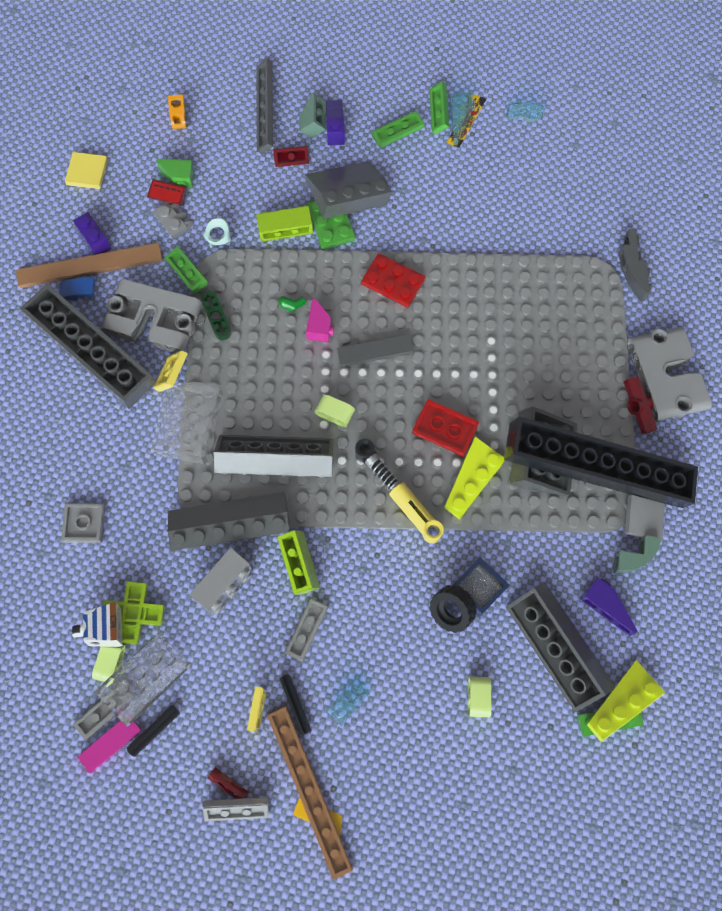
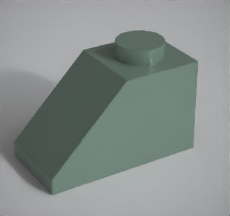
M315 93L311 94L299 116V131L311 139L326 130V101Z

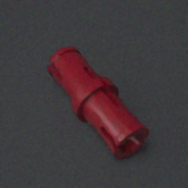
M216 767L207 778L220 787L224 794L228 793L235 799H245L250 793L236 783L233 777H228Z

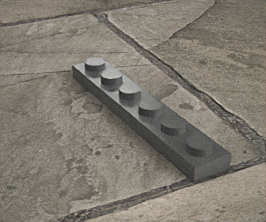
M268 58L256 66L257 152L260 154L273 147L272 61Z

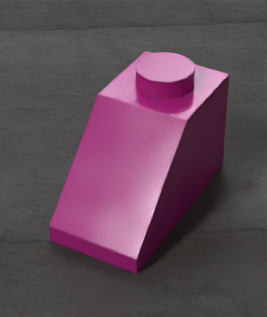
M312 298L306 330L307 340L329 343L330 336L333 337L334 325H331V317L320 303Z

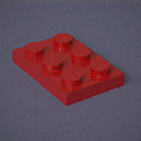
M378 253L362 278L361 285L409 308L423 285L426 276Z
M427 399L415 423L412 434L464 457L480 422Z

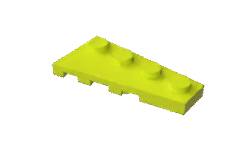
M475 437L444 508L458 519H461L505 462L504 457Z
M636 660L587 726L603 742L663 696L665 691Z

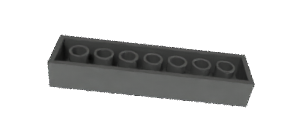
M48 284L20 307V310L30 322L128 409L155 385V381L148 371Z

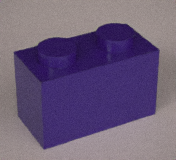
M89 212L73 220L79 234L94 255L105 253L111 249L106 236Z

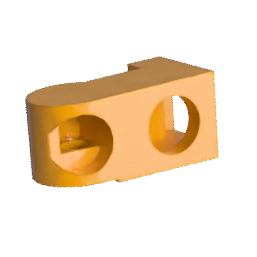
M183 94L168 96L172 129L187 128L186 104ZM175 100H179V101H180V103H172V102L175 101Z

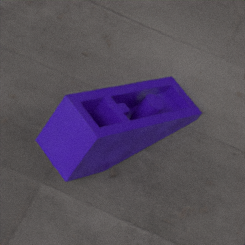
M342 100L326 101L328 145H345Z
M597 577L593 580L580 600L627 635L632 636L636 634L638 630L615 589L603 578Z

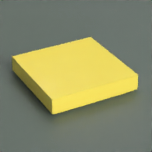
M73 152L65 179L66 185L101 189L108 162L107 156Z
M182 350L167 357L154 385L155 390L160 392L174 386L188 353Z
M255 686L247 726L248 731L258 732L260 730L267 693L262 687Z

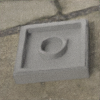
M629 495L627 499L625 534L640 538L645 535L660 537L662 541L665 504Z
M65 503L61 542L102 543L106 505L104 503Z

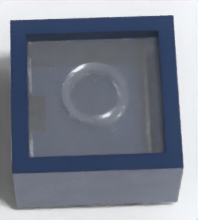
M481 557L453 584L457 587H462L463 590L470 593L469 595L473 597L474 603H476V615L478 617L510 586Z

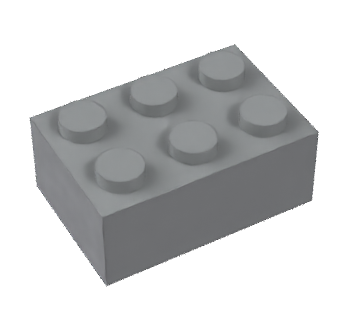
M230 548L189 595L212 616L218 615L225 608L226 605L224 603L229 598L232 599L239 591L238 587L242 583L245 584L251 578L253 570L244 558Z

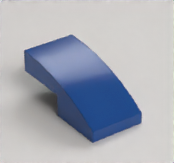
M94 277L75 278L60 282L59 294L65 300H78V297H94Z

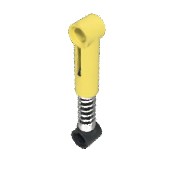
M369 439L359 440L355 446V457L357 460L370 467L373 473L377 474L376 477H380V481L384 482L383 485L387 486L391 498L423 534L424 540L431 544L439 542L444 532L443 525L434 519L406 484L397 481V477L393 476L394 473L391 474L390 469L386 468L387 465L384 466L383 461H380V457L374 449L373 442ZM367 448L370 452L363 454L360 452V449ZM435 528L438 531V535H430L428 529Z

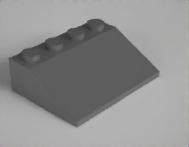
M369 161L309 173L304 176L323 219L385 206L388 204L391 190L385 177Z
M530 407L518 412V417L577 432V423L536 407ZM512 463L509 484L527 490L570 496L572 478Z

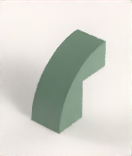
M645 535L640 539L639 553L621 550L617 552L614 558L613 574L630 573L646 565L656 555L660 547L661 538Z

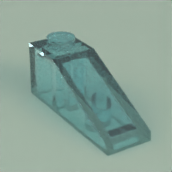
M471 93L450 95V115L454 148L458 146L471 119L472 111L475 110V100H472Z

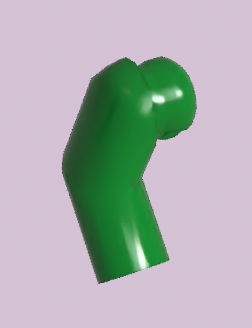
M282 296L278 299V304L282 309L293 312L304 306L306 301L303 296L296 300Z

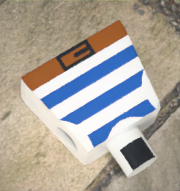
M114 602L84 612L83 624L72 626L73 637L83 636L84 642L89 646H123L122 609Z

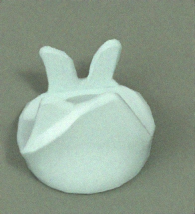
M223 218L213 219L206 226L204 238L209 242L210 248H213L212 245L232 242L229 224ZM215 227H220L224 230V235L220 239H213L210 236L211 230Z

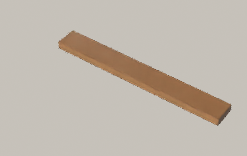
M154 243L16 269L19 288H25L161 262L163 260L160 244Z
M284 706L267 714L334 880L353 871L347 853L287 707Z

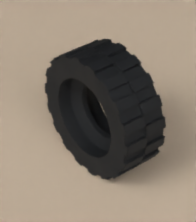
M447 585L445 588L440 589L432 597L429 607L431 616L436 624L442 629L453 633L462 632L466 629L477 614L476 603H474L473 597L469 595L470 593L456 585ZM451 600L459 606L462 612L460 617H454L447 611L445 607L446 601Z

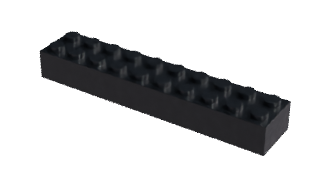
M520 416L509 423L504 456L505 461L679 508L695 504L698 466Z

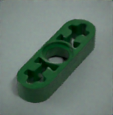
M206 291L201 295V302L217 339L227 340L231 336V329L215 292ZM207 298L212 299L214 305L213 307H210ZM214 312L221 313L218 319H212L211 315ZM219 324H222V327L225 330L224 334L220 332L218 326Z

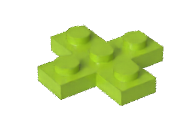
M126 582L124 601L103 600L102 606L116 602L122 609V644L139 645L142 625L162 626L165 606L146 604L147 583Z

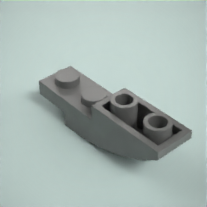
M628 229L624 237V244L618 253L619 261L629 287L640 301H645L652 290L648 280L650 269L647 267L646 260H641V253L638 252L639 236L636 235V229Z

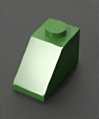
M157 159L160 173L170 183L193 188L194 167L192 160Z

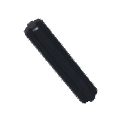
M286 674L280 677V682L301 735L311 732V727L291 676Z
M171 705L127 747L128 753L136 757L180 715L179 710L174 705Z

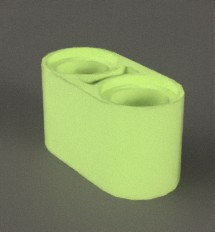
M324 394L314 412L325 420L342 427H347L355 408L341 400Z
M101 646L92 678L114 684L123 661L126 646Z
M469 676V717H491L490 677Z

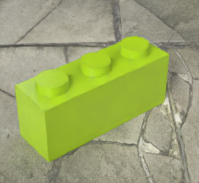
M298 206L292 209H280L278 211L256 214L261 242L313 234L309 206Z
M294 530L278 536L277 539L294 595H303L320 589L321 587L304 532Z

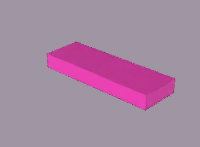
M128 714L77 758L88 773L92 774L142 730L132 716Z

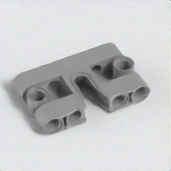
M121 279L114 294L115 296L111 297L107 302L109 311L100 329L109 335L136 342L145 328L149 317L155 314L151 322L148 339L153 342V347L175 353L182 350L185 351L190 336L196 331L195 323L203 303L194 297Z
M683 327L669 330L656 329L650 334L628 338L627 346L637 376L640 378L645 395L653 400L652 414L655 421L673 417L682 418L686 414L711 409V399L702 374L689 373L670 376L666 373L668 370L676 369L688 363L689 359L694 357L689 339Z

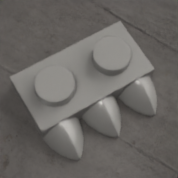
M166 202L153 210V213L174 240L192 227L193 221L184 220L186 212H177L180 205Z

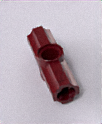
M639 376L623 381L630 399L627 405L628 411L636 416L642 435L658 430L652 414L653 400L645 395Z

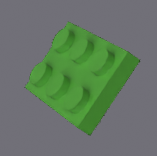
M315 200L306 202V206H309L312 224L322 250L355 241V235L347 214L323 219Z

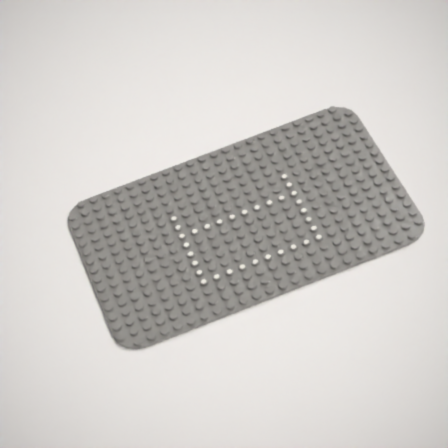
M231 248L212 253L205 257L197 267L198 271L208 281V284L198 293H192V297L201 301V295L204 292H215L229 323L231 336L227 340L216 338L202 305L195 323L196 331L190 336L188 344L177 485L179 501L183 508L285 492L291 527L418 530L391 498L387 486L383 485L384 482L380 481V477H376L377 474L373 473L370 467L358 461L355 457L356 443L361 439H369L373 442L374 449L380 457V461H383L384 466L387 465L386 468L390 469V473H394L393 476L397 477V481L406 484L434 519L443 525L444 530L604 533L616 531L625 525L627 499L631 494L575 479L571 481L570 496L523 489L509 484L512 462L505 461L461 519H458L444 508L474 438L477 437L504 457L509 423L518 417L519 411L530 407H536L577 423V433L635 449L633 415L628 411L627 405L630 399L623 381L630 379L623 287L619 275L608 263L597 257L574 255ZM378 253L426 276L423 285L409 308L361 285L362 278ZM284 296L296 300L303 296L306 304L290 312L279 306L278 299ZM207 298L210 307H213L214 305L212 299ZM312 298L316 299L331 317V325H334L333 337L330 336L329 343L307 340L306 330ZM214 312L212 313L211 318L218 319L220 318L221 313ZM219 324L218 326L220 332L224 334L225 330L223 329L222 324ZM410 334L414 350L412 354L345 367L340 366L337 352L339 347ZM322 395H329L355 408L347 427L339 426L315 414L314 411ZM427 399L480 422L464 457L412 434V430ZM219 435L334 439L332 477L319 478L317 476L299 477L289 475L281 477L279 475L260 476L259 474L240 475L231 473L223 475L214 473L213 452ZM367 448L360 449V452L363 454L370 452Z

